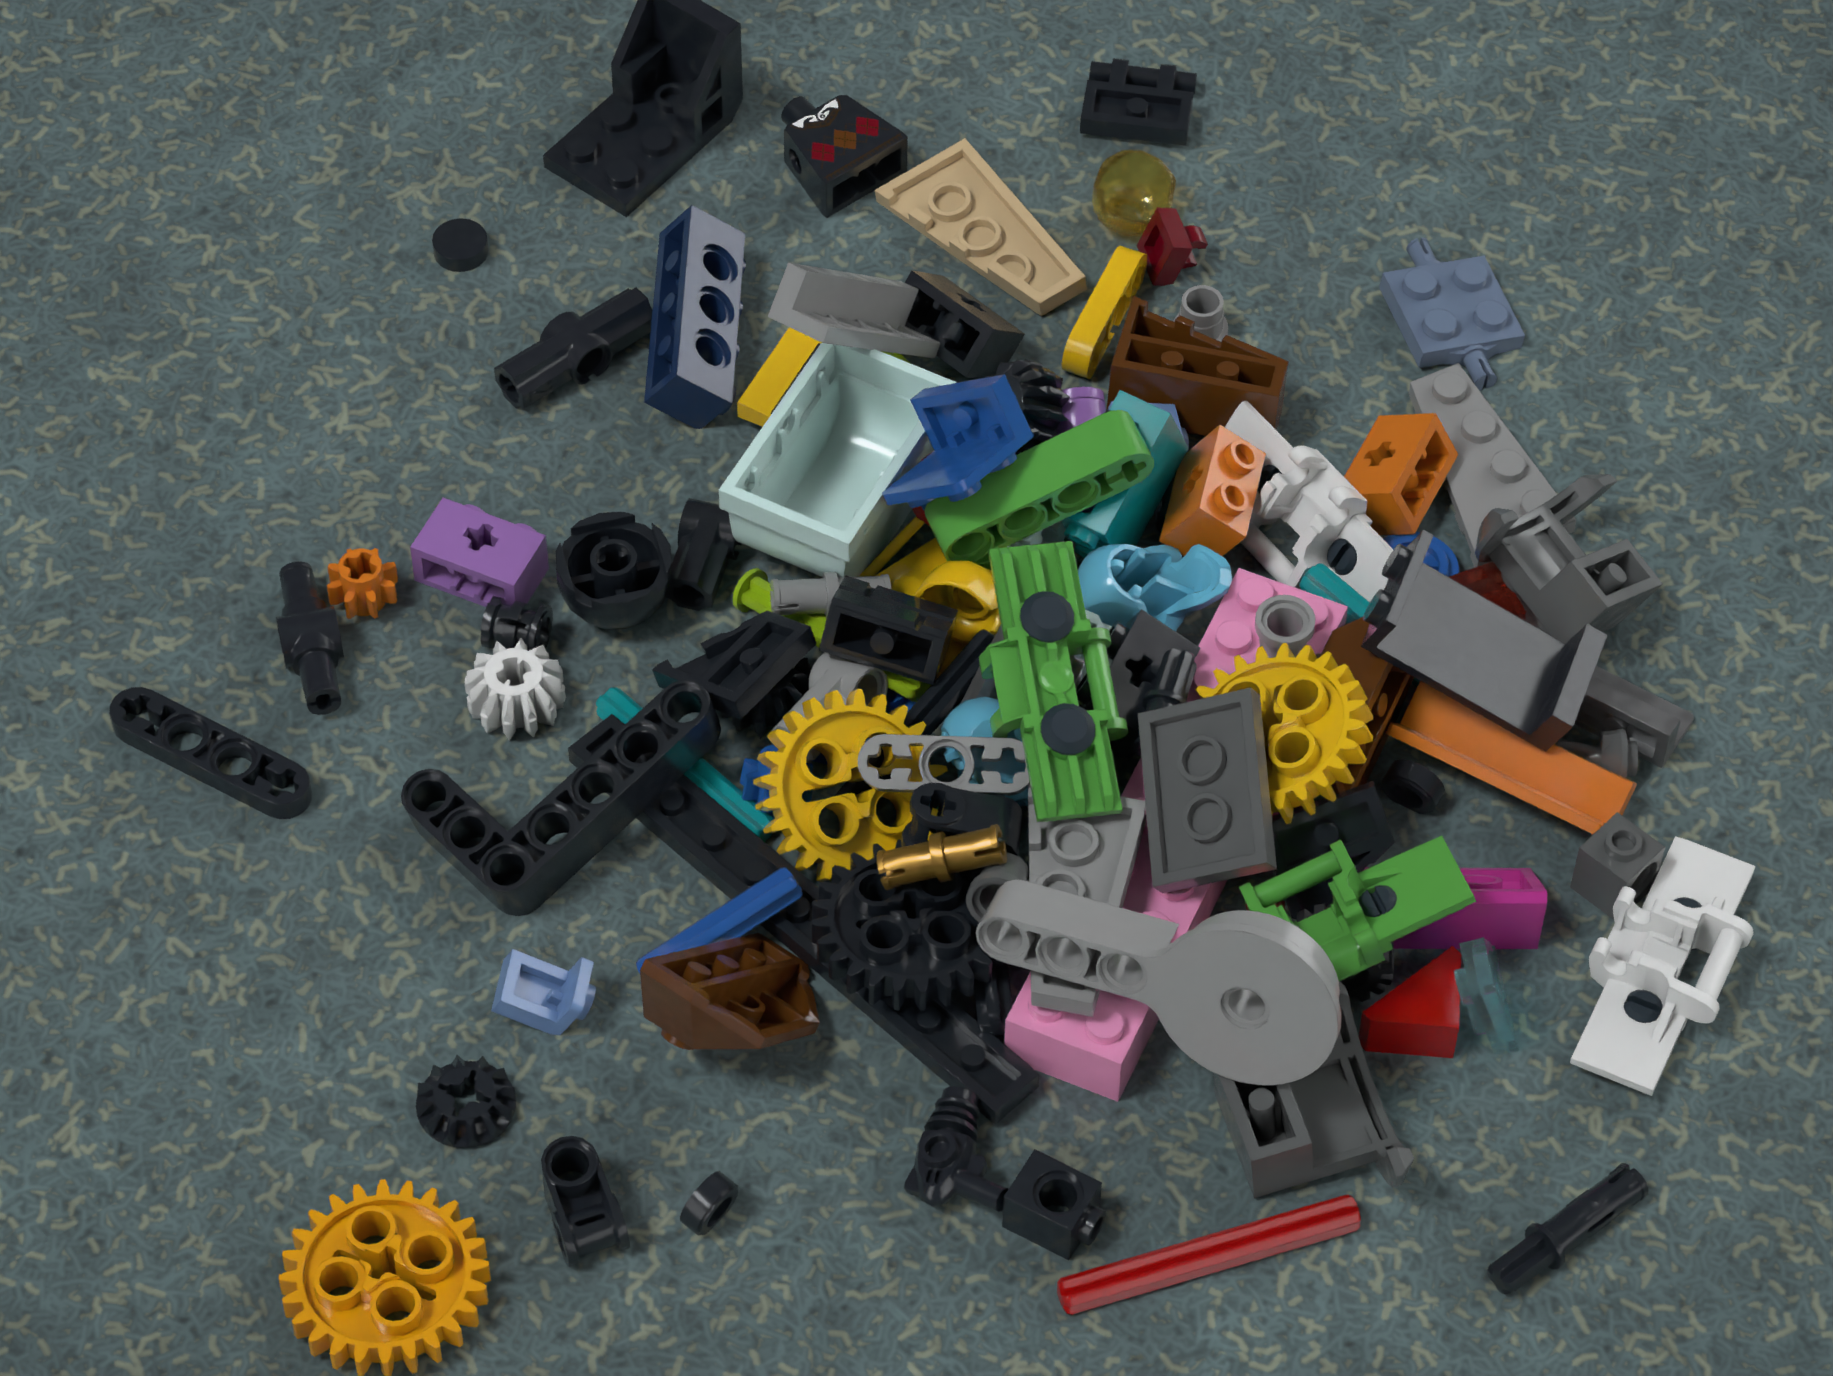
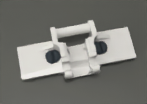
M1242 401L1225 428L1266 453L1247 536L1240 543L1280 583L1300 589L1299 584L1305 573L1312 566L1321 563L1326 565L1370 602L1378 590H1384L1388 578L1382 575V570L1393 549L1370 526L1373 521L1366 515L1368 501L1317 449L1307 446H1296L1293 448L1248 401ZM1278 518H1281L1299 534L1300 538L1292 548L1294 550L1292 553L1298 558L1296 567L1258 529L1260 525L1273 524Z
M1675 836L1642 908L1634 902L1635 890L1627 886L1622 887L1613 905L1615 924L1608 939L1604 937L1597 939L1589 956L1590 976L1603 986L1604 989L1571 1057V1064L1650 1096L1653 1095L1687 1020L1690 1019L1699 1023H1711L1715 1020L1720 1009L1717 998L1740 948L1747 947L1753 936V928L1747 921L1736 916L1735 913L1756 866ZM1699 949L1710 955L1696 986L1693 987L1678 980L1690 952Z

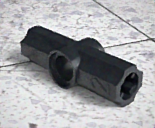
M637 287L632 290L627 288L582 316L573 311L564 312L556 316L544 328L540 341L494 368L495 381L501 388L504 397L516 409L519 407L524 409L571 380L579 385H583L591 381L588 378L590 375L595 374L598 377L603 374L609 367L614 354L651 332L652 308L648 298Z

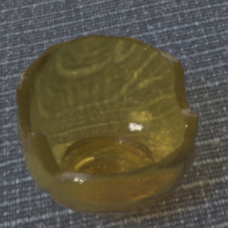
M1121 150L1105 159L1100 166L1093 184V212L1097 215L1098 221L1108 230L1125 237H1141L1157 207L1172 208L1176 187L1175 176L1161 159L1141 150Z

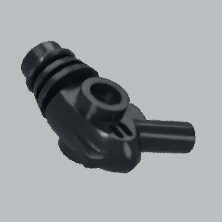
M957 1086L947 1087L943 1090L941 1098L935 1102V1110L924 1126L925 1131H923L917 1145L914 1167L905 1181L904 1189L908 1194L920 1197L923 1202L932 1207L945 1205L955 1195H959L1000 1212L1003 1210V1198L1008 1188L983 1178L988 1167L985 1157L976 1155L978 1142L977 1119L980 1117V1110L978 1109L979 1097L973 1091Z

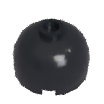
M626 512L598 513L578 521L570 528L571 536L564 541L562 546L559 543L555 551L557 584L569 609L590 625L607 630L628 629L645 622L663 605L672 582L671 545L662 530L653 523H651L652 529L644 524L635 522V515Z

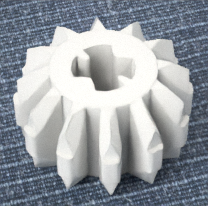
M520 638L514 648L508 649L496 641L493 655L477 653L474 669L467 671L465 690L466 694H468V710L472 714L473 719H481V725L487 734L500 728L502 725L503 733L509 741L516 732V728L523 727L534 738L538 730L537 721L554 726V720L557 717L556 709L563 708V702H565L566 698L565 686L562 684L563 670L558 660L549 659V653L546 652L544 645L528 651L527 645L522 638Z

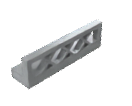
M788 263L768 314L769 318L826 344L869 350L876 349L878 351L935 358L940 346V342L905 326L919 289L897 280Z

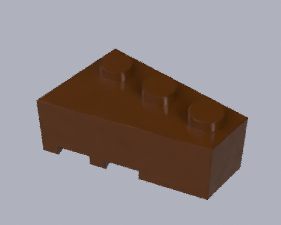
M1133 296L1111 364L1107 409L1111 401L1115 400L1119 390L1147 403L1175 404L1181 428H1185L1188 434L1207 436L1217 426L1222 425L1225 427L1241 402L1248 401L1277 431L1282 413L1289 361L1228 335H1225L1222 342L1194 331L1195 321L1179 315L1175 322L1148 311L1149 302Z

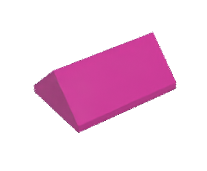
M1460 868L1476 902L1393 941L1394 949H1448L1451 946H1454L1456 949H1538L1547 907L1548 891L1531 868Z

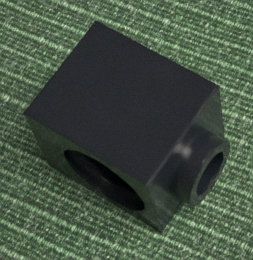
M1034 1149L1004 1195L1002 1227L1070 1260L1081 1242L1088 1246L1092 1244L1103 1225L1106 1211L1100 1209L1102 1182ZM1062 1205L1069 1210L1065 1212H1052L1046 1209V1207Z

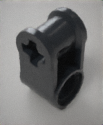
M927 783L914 790L910 800V812L913 817L912 821L905 826L902 832V847L927 842L929 831L935 833L944 832L946 837L989 828L991 825L998 824L1003 834L1002 837L998 838V841H1005L1007 853L1019 855L1023 810L1013 799L1003 795H988L952 788L942 783ZM938 800L940 804L937 816L931 815L934 801ZM984 867L972 869L969 871H974L975 873L980 874Z
M576 1136L560 1137L551 1142L544 1150L541 1158L545 1199L552 1216L556 1238L566 1265L568 1267L577 1265L579 1257L616 1246L620 1251L630 1248V1240L623 1213L615 1194L610 1190L593 1145L585 1139ZM569 1171L580 1172L584 1175L574 1181H565L558 1178L559 1175Z

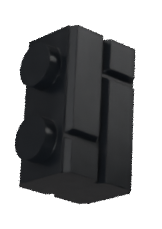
M845 575L832 598L819 651L933 685L944 664L958 610L879 585L873 588L869 582Z

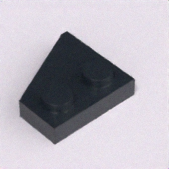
M767 610L741 623L733 631L720 633L700 643L704 655L677 668H673L667 659L657 664L652 671L658 686L662 689L681 680L696 681L703 685L709 693L716 710L742 719L817 643L811 626Z

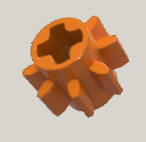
M350 548L347 549V553L341 557L338 564L329 563L330 583L327 585L330 605L343 603L348 619H352L355 615H371L374 619L378 618V612L384 607L385 603L396 604L398 601L395 585L398 582L395 562L382 564L377 548L372 550L364 548L352 550Z

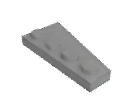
M1457 363L1410 382L1409 397L1416 414H1437L1458 452V456L1442 484L1444 489L1448 490L1456 511V521L1461 534L1465 535L1471 551L1470 558L1475 571L1478 572L1495 565L1493 561L1488 563L1479 562L1475 555L1479 528L1487 514L1492 509L1502 508L1513 510L1518 517H1521L1549 501L1557 493L1460 364ZM1573 517L1563 524L1569 534L1575 530L1576 519Z
M1029 783V882L1123 908L1147 820L1145 801L1120 796L1123 809L1121 814L1037 822ZM1031 970V1005L1093 1017L1100 993L1099 989Z

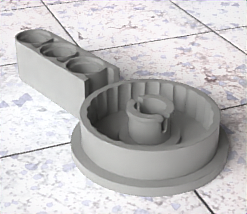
M1011 880L999 887L976 929V938L981 949L996 960L1134 999L1148 1005L1157 1014L1171 1039L1185 1054L1206 1069L1234 1081L1255 1085H1279L1302 1079L1317 1070L1327 1060L1339 1036L1341 1028L1340 990L1338 977L1332 962L1320 945L1307 933L1292 923L1270 914L1248 910L1219 913L1202 921L1194 929L1181 935L1173 943H1170L1179 926L1178 923L1032 882Z

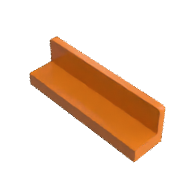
M1422 681L1419 682L1400 724L1390 722L1386 734L1591 834L1599 830L1617 812L1623 815L1637 786V783L1556 744L1545 752Z

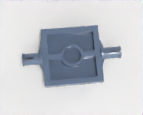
M1418 238L1412 240L1407 245L1406 251L1410 255L1415 267L1383 272L1379 288L1418 368L1459 363L1466 367L1478 390H1482L1483 385L1485 389L1492 387L1497 381V376L1487 359L1498 353L1522 348L1525 334L1485 256L1440 262L1436 259L1426 238H1421L1420 243Z

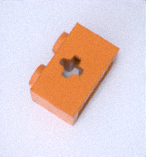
M1436 413L1380 415L1344 477L1368 501L1366 515L1373 521L1370 526L1379 535L1415 534L1454 464L1458 452Z
M1222 425L1217 426L1186 452L1176 472L1159 541L1179 549L1182 556H1185L1189 549L1197 544L1206 546L1223 556L1245 539L1266 453Z

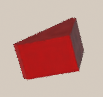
M1454 946L1448 948L1362 1012L1358 1037L1361 1047L1365 1051L1454 1058L1459 1032L1461 953Z

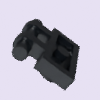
M1113 58L1112 63L1091 61L1089 80H1087L1080 118V133L1186 146L1193 107V95H1195L1197 73L1177 71V65L1161 64L1160 69L1129 65V60Z

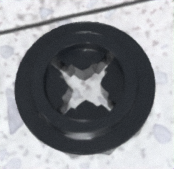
M456 1055L451 1064L442 1068L433 1065L430 1076L424 1083H418L415 1105L416 1114L424 1131L436 1141L459 1148L480 1146L498 1137L511 1123L516 1109L515 1087L509 1081L505 1069H496L489 1065L484 1056L478 1061H464ZM475 1084V1095L478 1102H468L465 1108L460 1110L458 1117H456L455 1098L451 1095L462 1096L466 1088L470 1089L471 1085Z

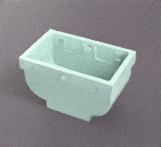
M821 343L719 489V508L729 513L731 530L735 540L821 577L824 572H836L838 578H843L845 575L859 577L888 546L912 510L907 502L887 505L882 492L934 451L910 399L925 388L957 382L876 349L869 350Z

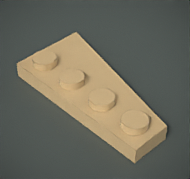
M966 138L875 190L876 201L1040 316L1045 315L1087 290L1086 276Z

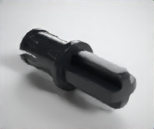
M1174 648L1164 653L1153 690L1148 691L1143 697L1142 705L1145 712L1187 702L1186 700L1197 668L1194 662V654L1188 650L1180 651ZM1139 732L1132 747L1136 756L1141 755Z

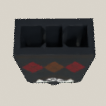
M838 95L817 108L805 97L799 96L792 99L784 107L781 114L782 121L787 125L784 129V161L821 214L826 218L907 172L908 136L848 95Z

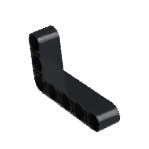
M681 680L670 684L509 831L498 823L455 781L440 770L425 769L410 776L402 788V804L419 834L499 910L513 916L529 915L548 900L713 748L720 737V720L709 693L703 685L691 680ZM700 713L692 721L679 722L687 714ZM656 753L647 762L635 763L643 754ZM612 793L604 802L591 803L600 794ZM444 801L436 810L424 812L432 803ZM568 833L559 843L546 844L556 834ZM484 837L478 845L472 848H463L471 839ZM523 874L516 883L508 886L502 885L511 875Z

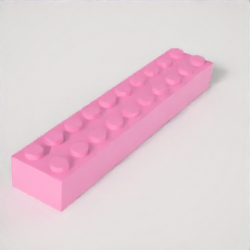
M1238 568L1228 593L1224 595L1198 646L1200 650L1194 660L1197 668L1186 701L1190 702L1201 699L1196 691L1198 686L1214 689L1219 684L1213 673L1216 668L1223 670L1229 675L1235 672V656L1240 655L1247 664L1255 662L1257 648L1260 647L1259 637L1255 630V616L1260 604L1268 598L1277 595H1291L1304 600L1310 605L1315 614V629L1307 645L1312 647L1315 655L1322 653L1333 630L1346 625L1348 606ZM1140 758L1121 795L1122 797L1145 801L1142 758ZM1146 820L1123 908L1178 923L1179 926L1170 942L1173 943L1181 935L1194 929L1202 921L1209 918L1227 880L1163 894L1153 888ZM1030 971L1005 1020L1004 1044L1034 1070L1118 1102L1159 1018L1148 1005L1102 990H1100L1093 1017L1031 1005Z

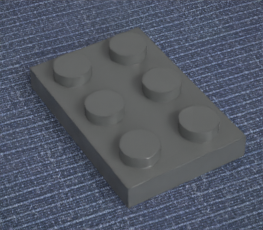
M1250 687L1138 713L1153 888L1163 894L1277 869L1260 694Z

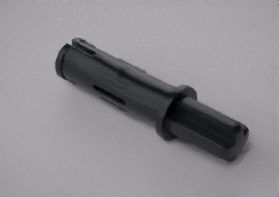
M1621 1163L1608 1176L1572 1200L1565 1208L1543 1224L1532 1223L1525 1230V1239L1489 1265L1487 1269L1488 1277L1495 1284L1499 1292L1510 1294L1545 1268L1559 1269L1565 1263L1566 1254L1586 1239L1591 1238L1611 1223L1613 1219L1648 1195V1186L1645 1179L1635 1168L1630 1170L1628 1164Z

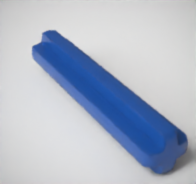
M786 867L779 868L640 957L636 962L637 969L640 973L645 959L742 937L801 899L803 895L802 889Z

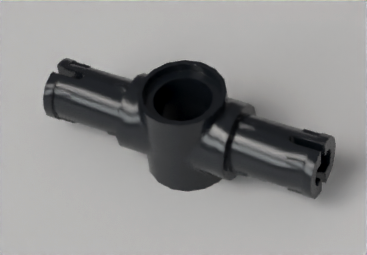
M302 561L292 562L283 566L279 572L285 606L282 609L281 616L276 617L282 653L284 654V663L286 669L293 668L294 672L300 676L308 710L312 714L326 715L336 711L341 705L335 669L339 659L344 658L337 616L334 606L327 607L325 602L319 598L311 565Z

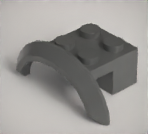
M1610 474L1581 476L1549 501L1521 517H1518L1513 510L1492 509L1484 518L1479 528L1475 549L1476 558L1479 562L1488 563L1493 561L1501 571V576L1506 586L1514 593L1520 595L1537 617V623L1541 631L1564 644L1586 624L1593 626L1601 632L1615 627L1663 585L1628 539L1586 555L1563 526L1564 523L1584 510L1617 482Z
M1340 981L1341 1028L1339 1036L1327 1060L1313 1073L1290 1083L1255 1085L1234 1081L1213 1072L1215 1096L1254 1198L1372 1162L1376 1163L1379 1172L1387 1184L1394 1188L1403 1184L1414 1161L1411 1149L1405 1148L1399 1141L1382 1105L1360 1044L1349 995L1345 986Z

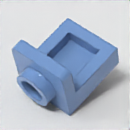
M512 949L503 959L491 1011L548 1034L560 1036L575 1019L583 1020L592 1006L596 987L589 984L594 962L581 957L568 971Z

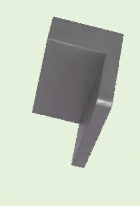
M1596 666L1574 724L1599 737L1600 731L1625 729L1627 741L1637 742L1638 756L1663 768L1692 725L1694 716L1692 713Z

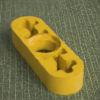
M1123 246L1116 248L1068 337L1062 357V370L1088 379L1093 376L1115 334L1110 332L1113 325L1119 327L1133 296L1136 295L1142 284L1147 267V254Z

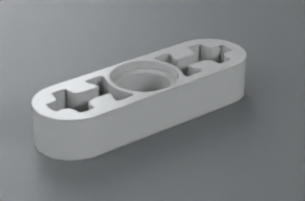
M881 734L866 741L858 755V769L864 781L873 789L883 792L913 793L921 785L942 783L952 788L988 795L1011 796L1026 790L1030 783L1027 764L1025 772L1015 773L1013 783H1002L1000 773L996 771H981L983 784L970 783L975 769L974 758L971 752L972 748L985 749L981 758L982 762L1001 761L1003 751L1010 750L1014 751L1017 762L1026 763L1023 742L1013 738ZM886 746L892 747L895 758L913 759L910 747L923 746L919 757V770L923 780L922 782H909L912 775L911 768L892 769L891 779H880L878 770L869 767V759L879 757L881 747ZM953 748L963 756L965 767L958 779L952 782H941L931 775L929 761L931 756L939 749Z

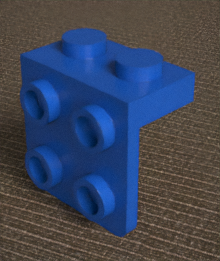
M1005 374L925 388L911 398L910 401L934 451L882 492V495L887 505L907 502L910 508L919 507L936 498L948 496L951 502H955L979 491L982 487L980 480L987 474L999 471L1012 464L1017 459L1015 452L1031 440L1034 435Z

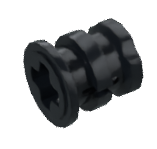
M493 596L486 606L482 619L481 645L487 648H494L496 641H498L506 649L514 648L520 638H522L527 645L528 651L544 645L546 649L552 630V608L550 605L542 604L537 611H533L528 603L515 601L511 606L506 605L505 598Z

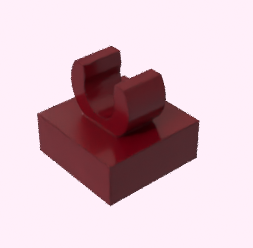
M1157 207L1136 246L1139 252L1147 254L1146 270L1152 284L1155 286L1174 284L1181 269L1196 266L1197 262L1192 249H1206L1208 243L1200 227L1194 225L1183 226L1176 208Z

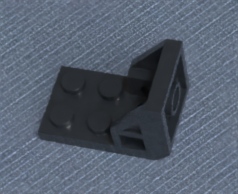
M637 0L611 62L613 93L543 155L544 168L621 215L628 217L733 121L743 100L741 23L701 0Z

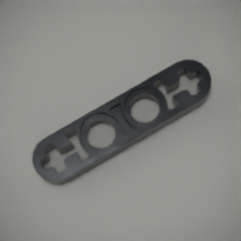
M131 687L116 695L110 704L109 714L113 731L116 737L124 743L270 817L291 819L301 815L308 809L312 801L310 778L306 769L300 764L151 689ZM143 710H147L149 721L142 717H136L132 722H128V713L139 715ZM154 725L159 727L157 735L155 734ZM192 732L202 737L200 744L190 750L181 751L174 749L170 745L171 741L182 733ZM232 757L246 758L251 762L250 767L239 775H227L219 770L220 765ZM264 770L266 771L267 780L261 778ZM290 783L294 784V793L283 791L278 797L274 796L272 785L284 789Z

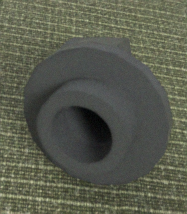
M1625 729L1600 731L1599 746L1567 740H1559L1556 745L1624 778L1635 777L1637 774V742L1627 741Z

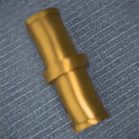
M995 824L989 828L946 837L944 832L929 835V841L887 851L880 850L877 852L879 874L886 872V876L881 878V882L886 890L936 877L942 883L953 880L955 873L994 864L1007 863L1005 841H998V838L1003 835L999 825Z

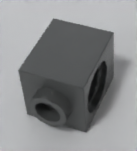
M1617 812L1579 847L1570 888L1614 920L1613 905L1622 887L1627 886L1635 890V904L1649 893L1659 872L1665 846Z

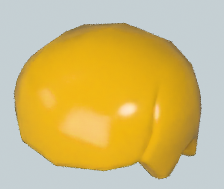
M947 561L930 572L915 594V597L958 610L951 639L963 645L968 644L983 629L993 635L996 634L1001 625L992 571L975 562Z

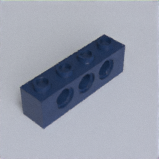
M691 205L659 234L644 403L695 429H702L716 416L725 414L732 406L736 396L734 374L735 361L740 350L737 335L739 317L743 309V302L740 300L742 276L746 268V260L743 258L745 233Z

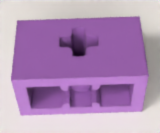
M446 498L441 499L410 546L415 581L484 607L487 606L493 596L505 598L506 605L512 606L515 601L528 603L549 569L546 535L538 533L528 525L522 523L514 524L489 515L474 505H462Z

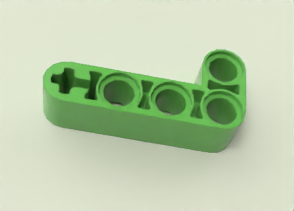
M1123 410L1109 411L1016 455L1017 459L1012 464L999 471L989 473L980 480L982 487L975 494L955 502H951L948 496L932 500L927 503L924 509L925 517L947 561H972L991 570L989 549L1004 548L1135 486L1152 472L1154 459L1132 416Z

